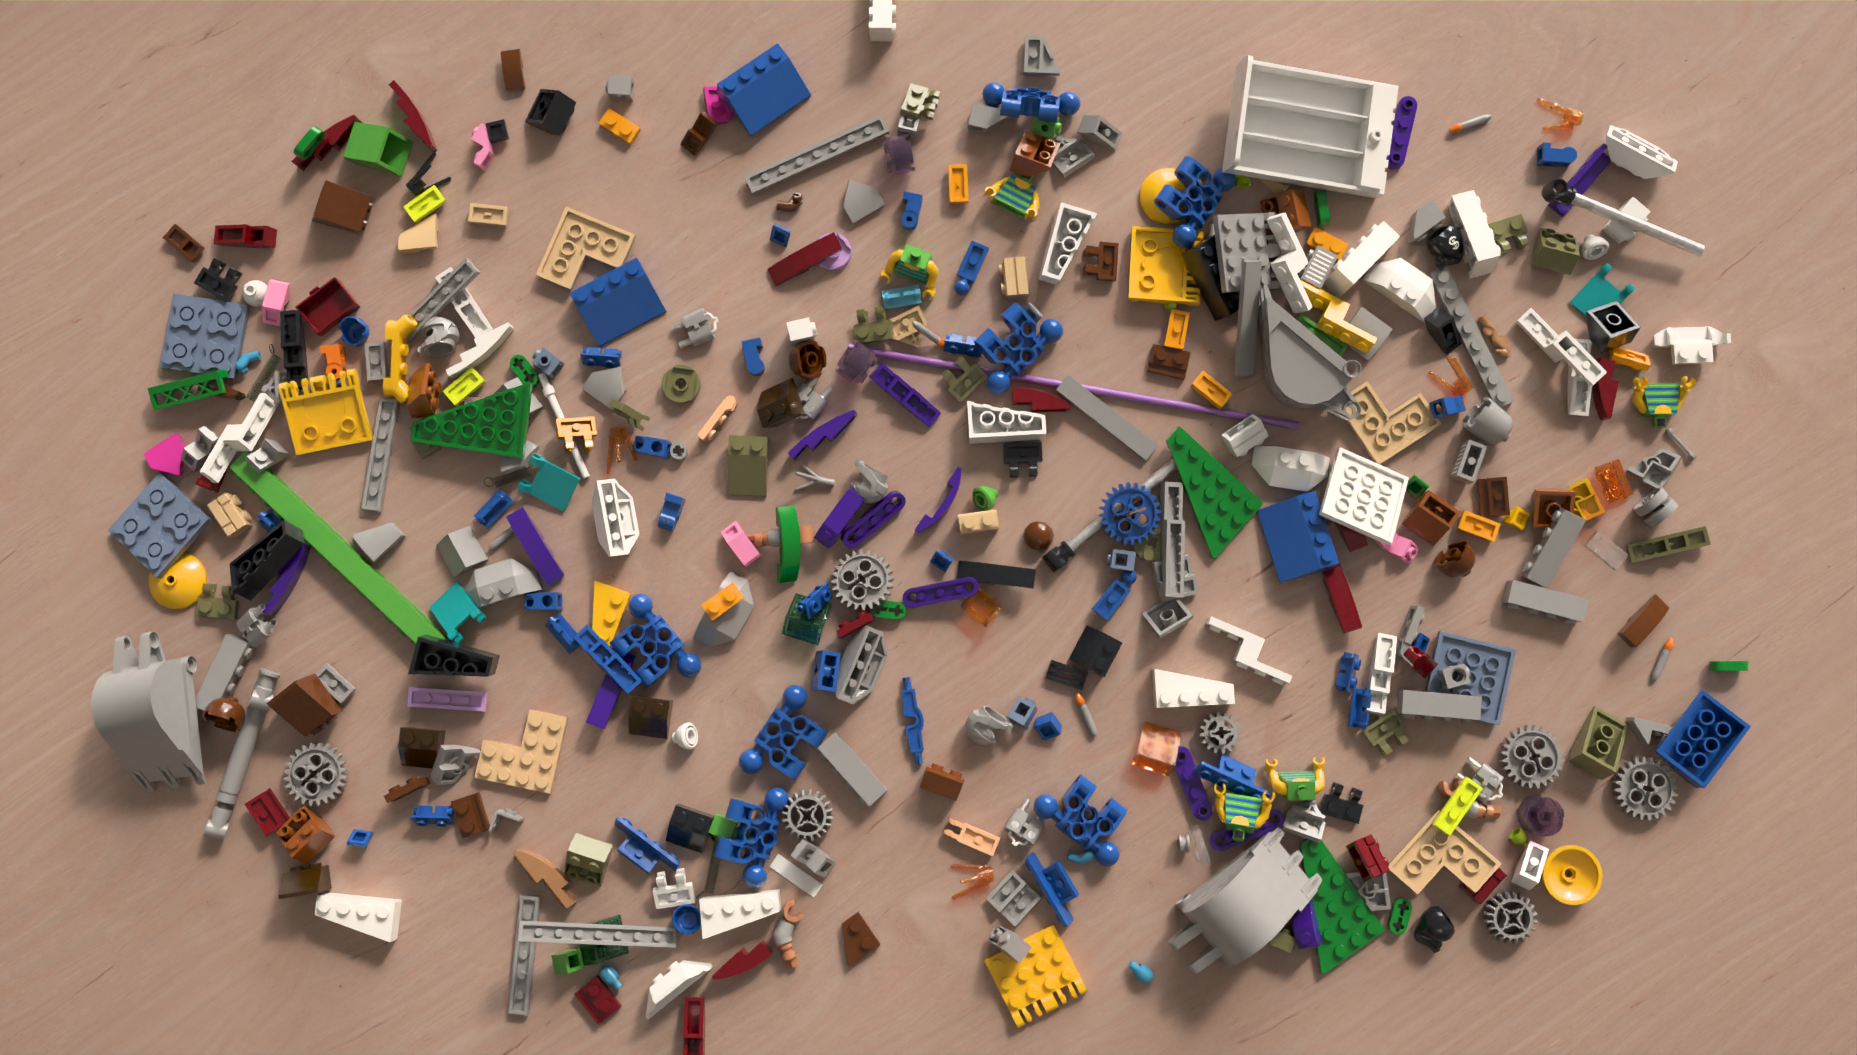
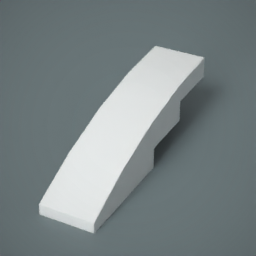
M452 267L435 277L439 284L453 271ZM465 288L452 301V304L475 338L493 330L469 291Z
M506 323L475 338L474 341L477 346L460 354L462 362L446 369L448 376L455 380L470 367L475 368L487 359L513 332V326Z
M1574 338L1589 354L1591 353V340ZM1568 364V415L1589 416L1592 386L1590 387Z
M1377 634L1367 690H1371L1370 694H1372L1370 708H1364V711L1371 714L1385 715L1387 695L1390 693L1391 675L1394 673L1397 636Z

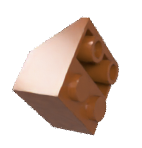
M1025 130L1015 152L1010 171L1029 177L1050 170L1060 143Z
M1290 189L1260 201L1262 213L1275 212V215L1286 213L1295 233L1312 227L1304 190ZM1266 230L1267 236L1273 235L1271 230Z
M430 363L422 366L411 378L407 408L412 418L435 415L436 409L439 408L438 394H441V384L438 383L436 372L433 371Z
M1428 490L1419 497L1401 524L1434 546L1452 527L1461 512Z
M932 763V766L927 765L920 788L957 801L965 780L961 777L962 773L951 770L949 773L943 770V766Z
M304 804L276 831L291 858L308 864L335 837L328 824Z

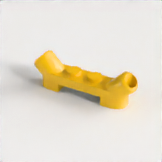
M403 315L398 321L389 320L385 326V339L392 340L391 378H383V393L386 397H395L400 404H407L410 389L406 384V375L408 373L406 357L409 353L407 337L418 327L416 320L410 315Z

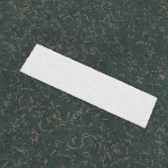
M779 854L769 866L812 897L816 896L823 885Z

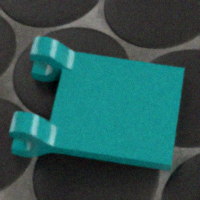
M1608 263L1602 265L1596 274L1569 302L1585 317L1587 311L1615 301L1621 304L1636 289L1629 283L1619 291L1604 277L1612 270Z
M535 453L534 456H531L529 463L539 467V470L532 484L523 479L522 482H519L516 489L523 493L531 494L565 511L580 478L548 462L541 455Z
M457 581L429 607L447 632L448 638L451 641L455 640L458 644L464 638L457 629L466 620L472 617L474 620L477 619L482 623L486 619L484 613L475 605Z

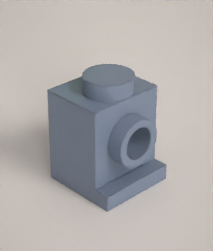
M545 348L542 350L538 349L532 357L534 359L532 363L552 379L565 365ZM548 358V362L543 364L542 362Z
M1112 549L1111 553L1107 554L1106 564L1110 565L1109 569L1134 571L1136 552ZM1118 557H1121L1123 559L1122 564L1117 563L1116 560Z
M1019 697L1007 716L1013 724L1027 731L1030 722L1038 710L1035 705L1036 703L1029 698L1024 700ZM1023 711H1027L1025 716H1022Z

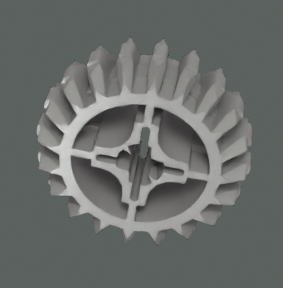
M801 789V796L794 792L793 794L796 799L794 800L792 797H789L788 801L791 804L785 805L788 811L781 812L782 815H787V818H783L782 822L789 823L784 829L792 828V831L789 833L790 836L795 832L798 833L796 840H799L800 836L803 835V840L807 841V837L810 836V840L813 842L815 841V834L821 839L820 831L827 834L828 830L825 826H832L827 820L834 819V816L828 815L834 809H827L826 807L831 804V801L824 803L823 800L826 798V795L819 798L820 791L818 790L815 795H812V789L808 790V795L805 794L804 789ZM804 799L815 801L809 808L800 805L798 802ZM819 806H821L824 814L822 824L815 816ZM794 807L800 814V819L796 825L792 819ZM812 808H815L811 814L812 819H805L803 823H801V821L804 819L803 817L805 816L803 812L805 810L806 812H808V810L811 811ZM805 823H810L817 827L813 831H804L800 828Z
M1512 890L1510 893L1503 891L1502 895L1495 893L1496 899L1489 898L1492 904H1485V907L1489 908L1488 912L1483 911V915L1488 916V918L1483 919V922L1488 924L1486 930L1491 931L1490 935L1497 937V941L1502 942L1504 940V943L1508 945L1510 942L1518 944V940L1525 942L1524 935L1530 938L1529 930L1535 931L1532 924L1538 923L1537 920L1533 919V917L1538 915L1537 912L1532 911L1535 906L1529 904L1530 899L1524 898L1522 893L1516 894ZM1508 902L1517 903L1515 907L1512 906L1510 909L1502 906ZM1499 912V913H1500V919H1499V921L1497 922V913ZM1507 913L1511 914V918L1514 922L1509 921L1510 918L1508 917ZM1522 914H1523V922H1521V920H1520V917H1521ZM1511 926L1517 928L1516 931L1511 933L1503 932L1505 928L1508 929Z

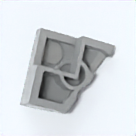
M1662 448L1655 452L1653 456L1642 459L1641 463L1628 467L1626 472L1653 490L1658 487L1664 488L1680 464L1681 456Z
M441 745L430 775L436 786L455 784L460 775L470 767L468 764L474 756L479 757L481 752L479 749L467 746Z

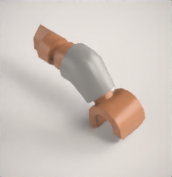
M813 525L799 526L801 544L815 542L813 538L815 536ZM779 528L747 536L751 542H755L757 547H765L766 545L772 547L780 546Z
M1457 780L1453 783V792L1448 789V783L1440 781L1437 785L1439 793L1443 797L1450 798L1462 780ZM1474 801L1464 816L1471 819L1476 817L1499 819L1501 806L1488 804L1483 806V804Z
M789 899L785 902L783 906L785 919H781L773 932L774 944L778 946L779 951H782L780 955L782 961H785L787 968L799 965L795 951L791 949L793 946L791 940L793 939L792 933L795 926L793 922H798L804 915L800 912L795 916L788 913V909L795 905V899Z

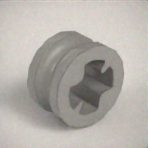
M677 442L671 446L670 454L676 460H684L688 455V449L683 443ZM677 447H680L682 450H684V453H681V456H678L676 453H674V450H677Z
M1185 834L1184 837L1178 835L1179 852H1183V850L1190 852L1188 834Z

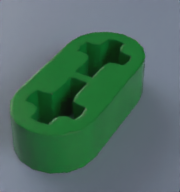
M313 126L294 148V155L301 160L309 158L323 141L325 132L317 126Z
M1315 191L1314 206L1317 225L1319 227L1329 226L1330 214L1326 191Z
M513 356L510 360L512 370L523 384L531 383L529 381L526 382L528 380V377L525 375L527 372L534 376L532 388L536 387L540 382L538 373L524 356ZM517 360L523 361L522 366L525 368L524 370L518 366L515 367Z
M880 600L881 607L887 608V611H880V614H876V610L871 611L870 609L871 614L879 618L900 620L906 614L905 606L902 603L893 601L883 602ZM896 606H900L903 614L900 613L896 617L894 612H889V608L896 609Z
M1709 661L1710 671H1748V661Z
M1398 897L1392 903L1387 927L1390 932L1396 935H1401L1407 930L1412 912V904L1408 899ZM1404 901V905H1406L1407 908L1402 909L1401 911V909L1398 908V904H1402ZM1400 917L1399 924H1401L1402 926L1401 928H1397V930L1395 931L1393 923H1397L1398 918Z

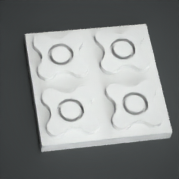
M1339 448L1336 451L1319 515L1390 545L1393 542L1409 478L1343 448Z

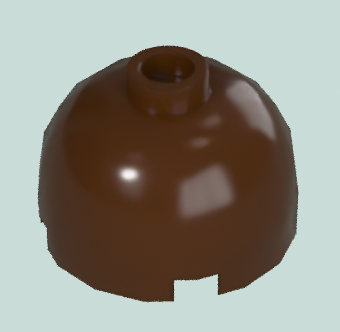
M803 341L797 343L789 353V366L794 374L808 379L821 376L822 373L820 372L826 367L827 361L825 350L817 344L818 342Z
M1465 540L1450 544L1448 546L1449 550L1445 554L1442 550L1435 558L1434 562L1438 569L1449 577L1467 576L1471 573V569L1476 561L1472 547Z
M227 696L226 698H217L210 702L205 708L202 718L207 723L210 720L215 722L214 726L217 728L235 732L236 729L240 731L244 724L245 710L238 703V699Z

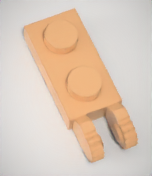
M727 396L698 433L700 440L706 443L707 440L710 441L715 436V429L719 424L722 425L728 417L726 414L735 410L737 400H735L734 396Z
M949 818L948 822L951 825L962 829L959 835L949 829H945L944 834L988 855H994L1000 837L965 822L962 823Z

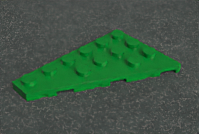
M525 383L412 422L410 441L525 458L533 383Z
M1178 426L1167 438L1166 443L1171 451L1173 462H1175L1187 498L1195 513L1194 516L1199 529L1202 531L1210 557L1215 559L1264 503L1184 429Z
M1305 839L1299 843L1300 852L1304 856L1302 864L1305 875L1310 878L1317 873L1322 878L1318 891L1312 897L1322 938V943L1316 947L1320 965L1319 970L1324 975L1383 933L1385 929L1369 909L1323 841L1321 840L1320 843Z

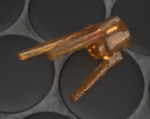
M1540 98L1537 99L1538 102L1551 106V110L1563 113V122H1566V124L1544 126L1543 130L1573 129V126L1581 124L1583 111L1567 108Z
M1446 355V359L1458 377L1453 382L1455 386H1451L1432 371H1429V374L1451 390L1454 395L1458 393L1460 396H1463L1473 386L1457 359L1453 358L1452 360L1449 355Z
M625 427L611 428L610 435H608L607 474L611 472L613 444L616 445L618 463L621 462L620 445L624 444L625 440L634 461H637V456L633 451V445L630 440V434L626 433Z
M985 864L951 865V868L979 869V871H976L977 876L960 880L961 884L977 880L979 884L953 895L952 899L961 897L983 886H988L989 882H994L991 866L986 867Z

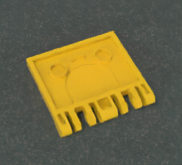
M1132 226L1128 300L1177 303L1188 306L1200 305L1201 297L1199 295L1201 292L1199 288L1186 287L1187 283L1196 284L1181 255L1188 248H1180L1173 242L1172 235L1175 229ZM1195 230L1197 238L1192 246L1203 240L1202 231Z
M356 369L347 370V375L345 371H340L339 378L342 387L337 388L336 379L332 373L327 376L328 382L325 375L310 377V383L306 378L302 379L301 384L304 395H299L298 385L295 381L279 384V392L296 455L373 440Z
M1054 924L1023 939L1032 948L1021 963L1012 960L1001 951L984 959L1018 1028L1025 1025L1019 1012L1020 1009L1027 1022L1032 1021V1017L1026 1009V1006L1033 1004L1034 1010L1039 1017L1043 1016L1036 1002L1039 999L1047 1013L1059 1007L1053 992H1057L1063 1005L1067 1003V999L1060 988L1067 985L1074 999L1078 996L1071 984L1072 982L1075 983L1081 995L1088 992Z

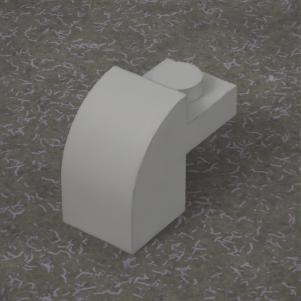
M203 426L198 429L196 441L183 448L181 460L194 472L203 467L218 441L216 434Z
M803 839L796 845L791 854L794 859L805 864L815 874L823 878L828 875L837 863L815 844Z

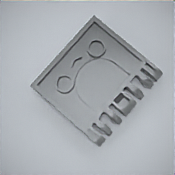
M1275 212L1213 216L1222 293L1240 292L1242 261L1251 260L1262 261L1260 289H1263V285H1267L1269 290L1282 289L1278 280L1271 281V279H1277L1275 273L1270 274V264L1272 262H1269V259L1280 256V248L1278 243L1267 244V241H1275L1276 239L1274 235L1266 236L1265 230L1271 229L1269 224H1264L1270 216L1275 215Z

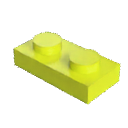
M433 185L403 207L413 221L418 223L447 201L437 187Z
M470 367L443 392L455 406H458L486 381L473 367Z

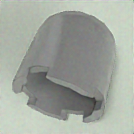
M1484 397L1483 400L1485 402L1481 405L1476 403L1465 416L1467 422L1462 423V426L1487 445H1496L1502 441L1506 442L1512 435L1513 420L1491 398Z

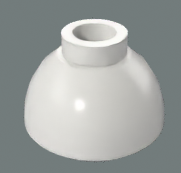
M1590 234L1584 238L1582 255L1587 260L1600 258L1609 249V243L1602 237Z
M258 280L246 283L242 289L243 299L251 306H262L268 286Z
M690 722L684 723L672 734V740L681 748L692 750L698 742L697 729Z

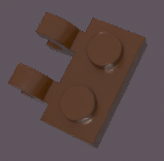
M1100 241L1098 247L1087 245L1084 249V256H1098L1097 265L1085 264L1083 275H1097L1096 280L1115 282L1117 279L1119 243Z

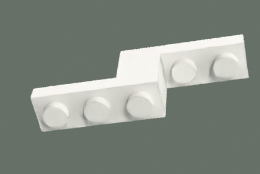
M1286 213L1270 216L1267 222L1282 252L1270 265L1293 313L1309 311L1312 308V304L1297 275L1309 262Z
M1532 308L1528 309L1516 321L1525 333L1555 363L1564 359L1590 387L1607 373L1567 331L1558 335Z
M260 393L243 424L226 426L201 468L200 473L211 482L219 483L237 451L253 450L278 404L267 394Z
M1212 616L1208 617L1206 625L1210 626V630L1216 633L1223 631L1228 634V638L1235 641L1241 639L1232 660L1237 662L1236 666L1245 670L1249 667L1255 670L1254 674L1264 678L1268 675L1273 678V682L1280 685L1290 683L1291 675L1257 661L1265 641L1264 638Z

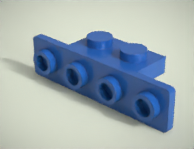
M1224 754L1218 757L1217 767L1200 762L1193 770V774L1219 787H1223L1224 783L1227 790L1238 795L1262 798L1263 793L1266 791L1254 785L1256 769ZM1268 791L1266 793L1267 798L1270 797V792Z
M619 816L616 818L614 825L628 835L617 852L646 874L651 872L659 860L676 871L680 862H678V858L675 855L665 852L658 842L649 840L646 833L642 830H636L626 818H620Z
M1032 852L1025 858L1026 866L1033 873L1038 887L1043 890L1048 904L1056 912L1058 921L1064 927H1067L1073 921V917L1065 903L1078 897L1079 893L1060 861L1043 868L1036 854Z

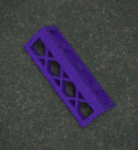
M1604 143L1589 156L1567 182L1568 186L1577 189L1578 194L1582 195L1611 162L1610 157L1604 153L1608 147ZM1556 201L1549 203L1548 206L1563 217L1573 204L1565 206Z

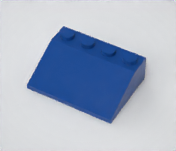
M778 43L717 83V94L751 137L811 96L790 58Z
M638 258L570 292L576 307L599 347L667 312Z
M1316 491L1289 498L1257 511L1279 583L1332 570L1339 565L1325 518L1319 515L1321 506Z
M1700 690L1655 752L1679 776L1695 788H1705L1751 726L1704 690Z

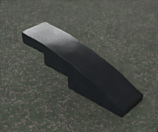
M281 311V348L284 351V368L287 370V382L295 381L298 389L301 390L303 389L302 379L306 378L308 380L306 344L301 311Z
M959 560L957 579L973 577L978 583L1034 589L1036 569Z

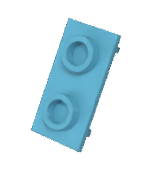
M919 285L882 291L884 308L886 310L922 303Z

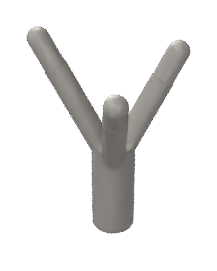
M804 464L802 468L810 475L796 472L797 476L813 481L795 487V491L816 484L834 487V479L820 477Z

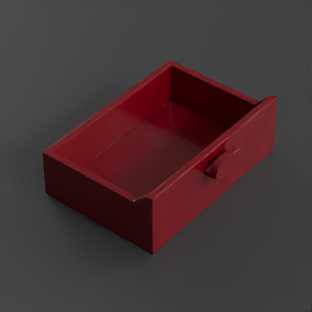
M333 277L322 287L316 286L309 292L310 296L295 308L301 311L302 316L316 334L322 337L344 318L356 311L360 305L343 283L336 277Z

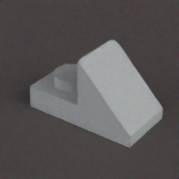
M901 115L897 135L916 139L921 116L919 119Z
M264 439L262 448L248 455L245 461L254 470L261 473L288 457L289 453L277 441Z
M1627 717L1626 720L1641 745H1649L1651 735L1663 737L1664 734H1668L1673 728L1634 717Z

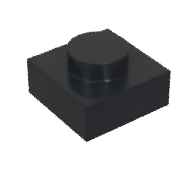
M504 119L486 123L491 144L509 139Z

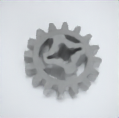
M1217 711L1215 717L1212 714H1208L1209 720L1203 719L1202 721L1205 725L1199 726L1203 732L1198 735L1204 737L1201 743H1207V750L1213 747V753H1217L1218 749L1221 754L1225 753V749L1231 752L1232 745L1238 746L1235 740H1241L1237 733L1241 732L1242 729L1236 728L1239 722H1233L1234 716L1232 715L1227 718V712H1224L1221 716L1220 712ZM1223 720L1227 721L1231 728H1227ZM1214 721V726L1211 730H1208V727ZM1219 727L1220 730L1228 731L1224 734H1221V738L1219 735L1212 734L1216 733V731H1219ZM1232 735L1231 740L1226 744V739ZM1209 737H1213L1217 745L1213 744Z

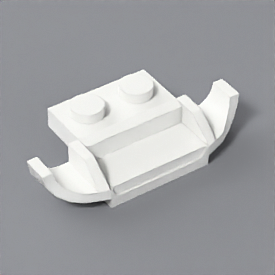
M1709 326L1669 327L1653 336L1654 347H1671L1672 365L1713 363L1712 346L1731 343V333H1722Z

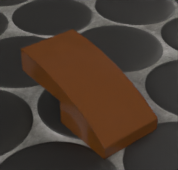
M520 49L501 51L506 90L525 88Z
M705 112L700 113L693 127L688 129L680 145L694 156L697 155L718 123Z
M174 224L163 237L164 240L175 247L177 251L191 262H194L205 249L204 246L177 224Z
M224 385L226 393L215 395L216 397L228 399L245 396L244 393ZM208 386L209 389L217 391L216 389Z

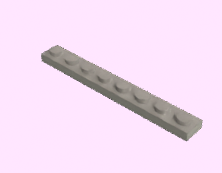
M879 115L744 177L754 195L889 134V130L882 115Z
M1448 266L1441 271L1438 269L1429 273L1428 276L1433 279V286L1445 311L1454 317L1461 343L1488 397L1500 407L1514 402Z
M518 921L516 941L676 948L677 931L674 927Z

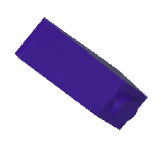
M849 488L813 538L826 548H831L837 542L865 499L852 488Z
M1311 899L1301 912L1298 909L1292 916L1298 949L1317 947L1322 943L1315 908Z

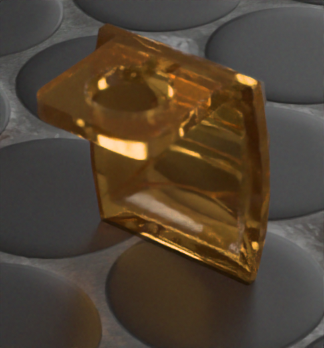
M980 587L975 595L967 597L960 605L970 618L984 627L991 622L1002 608L989 593Z

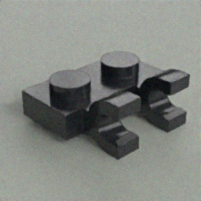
M213 258L209 269L203 267L194 284L221 300L230 302L238 288L234 282L238 281L243 273L230 267L225 278H223L218 273L223 271L227 264Z
M1042 442L1003 444L1004 464H1010V478H1018V463H1029V477H1037V463L1043 461Z
M1333 782L1331 794H1324L1320 808L1321 814L1359 824L1364 805L1358 802L1363 791L1352 787L1349 800L1339 798L1344 786Z

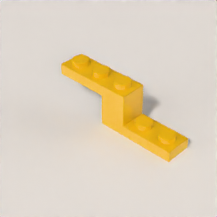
M1300 279L1312 306L1323 311L1316 328L1367 354L1377 338L1343 321L1350 304Z

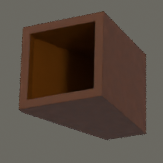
M325 180L312 221L359 234L361 230L365 231L368 222L365 216L366 212H371L373 202L370 200L372 196Z
M316 674L294 681L267 702L271 709L304 737L309 734L316 735L324 729L322 726L326 723L329 725L337 720L336 715L342 711Z

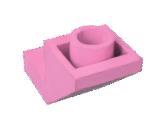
M481 123L479 127L473 130L471 140L482 148L475 154L473 163L479 169L485 171L494 157V152L489 141L487 129Z
M272 279L269 281L262 304V323L280 326V312L284 311V306L290 300V283Z
M734 521L721 531L727 544L745 567L761 556L754 543L746 536L737 521Z
M1396 532L1390 545L1375 541L1383 550L1407 564H1411L1419 550V547L1412 540L1401 537Z

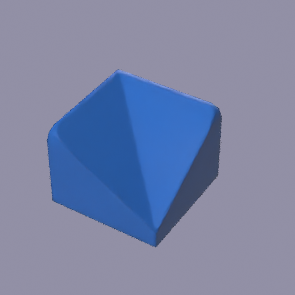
M1050 712L1037 717L1034 728L1043 740H1047L1060 735L1062 725L1054 713Z

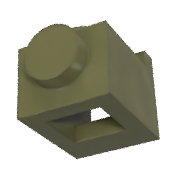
M1282 928L1268 942V944L1289 953L1297 947L1296 937L1292 936V931Z

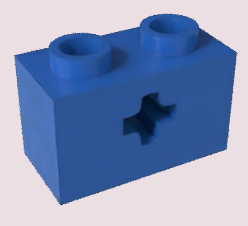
M823 650L816 651L811 690L836 692L841 653Z

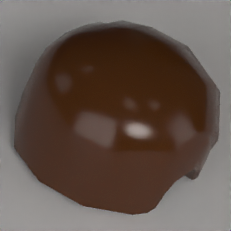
M1036 521L1030 523L1024 529L1023 538L1025 544L1031 549L1045 550L1053 543L1054 533L1049 525Z

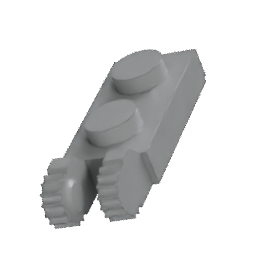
M1410 606L1396 645V657L1403 658L1404 652L1416 640L1418 635L1417 628L1424 619L1423 612L1425 608Z

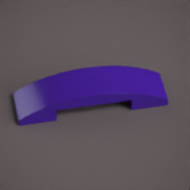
M958 467L947 482V485L952 488L948 496L932 518L926 514L915 528L916 533L923 532L933 526L948 511L959 489L961 468Z

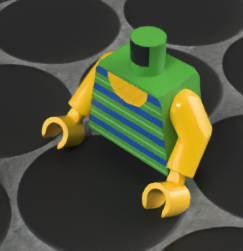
M1011 175L1010 178L1005 177L994 183L991 187H986L982 196L989 195L990 202L994 198V204L1025 220L1027 217L1033 218L1032 222L1036 220L1039 209V196L1035 191L1036 186L1030 183L1034 175L1029 177L1021 175L1020 178Z
M906 245L904 250H897L890 255L885 266L886 270L881 272L879 281L881 277H887L886 284H888L892 277L891 271H893L895 274L928 285L923 291L922 297L925 298L927 293L931 295L930 300H932L936 294V290L933 287L936 286L939 272L937 266L932 261V255L922 251L920 247Z
M1644 376L1640 383L1638 378H1634L1633 383L1637 387L1634 388L1632 402L1638 411L1641 412L1642 417H1653L1654 428L1666 427V417L1676 415L1690 391L1689 389L1696 385V380L1692 377L1691 381L1686 383L1688 378L1683 376L1681 378L1683 386H1680V384H1649L1648 379Z
M1315 757L1313 758V769L1315 772H1275L1277 760L1273 759L1272 764H1270L1268 759H1266L1264 770L1270 773L1268 776L1272 789L1286 800H1315V794L1320 793L1324 789L1323 770L1325 768V759L1323 757L1321 763H1317Z
M1224 783L1222 791H1218L1215 784L1214 791L1217 794L1215 796L1216 812L1221 822L1226 824V829L1233 830L1232 839L1243 842L1245 832L1254 833L1255 829L1260 828L1268 820L1272 807L1270 802L1275 799L1276 795L1273 793L1272 799H1268L1266 797L1267 790L1263 793L1262 798L1225 793L1226 785Z

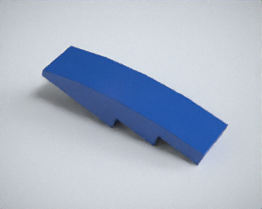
M588 624L572 637L626 694L630 693L642 682L625 661Z

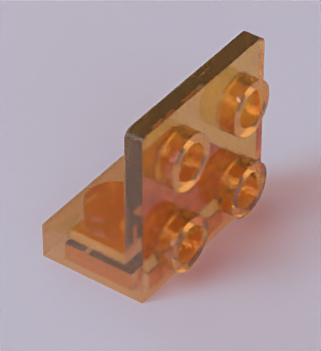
M1619 459L1595 467L1596 477L1601 482L1603 495L1609 503L1633 495Z
M1145 721L1132 764L1169 776L1175 766L1181 733Z

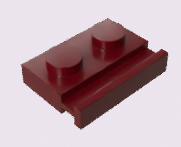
M864 611L855 616L857 620L851 623L848 620L840 624V629L836 631L839 637L843 638L874 621L875 619L871 612L867 614Z
M271 788L244 804L266 837L277 831L290 818Z
M599 975L574 994L598 1025L622 1006Z

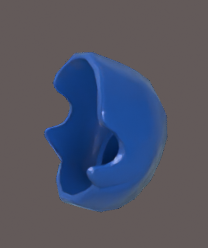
M348 316L339 324L338 328L342 332L341 339L349 346L359 347L366 343L369 337V327L362 319Z
M683 904L674 910L672 923L676 931L681 934H694L701 927V914L697 907Z

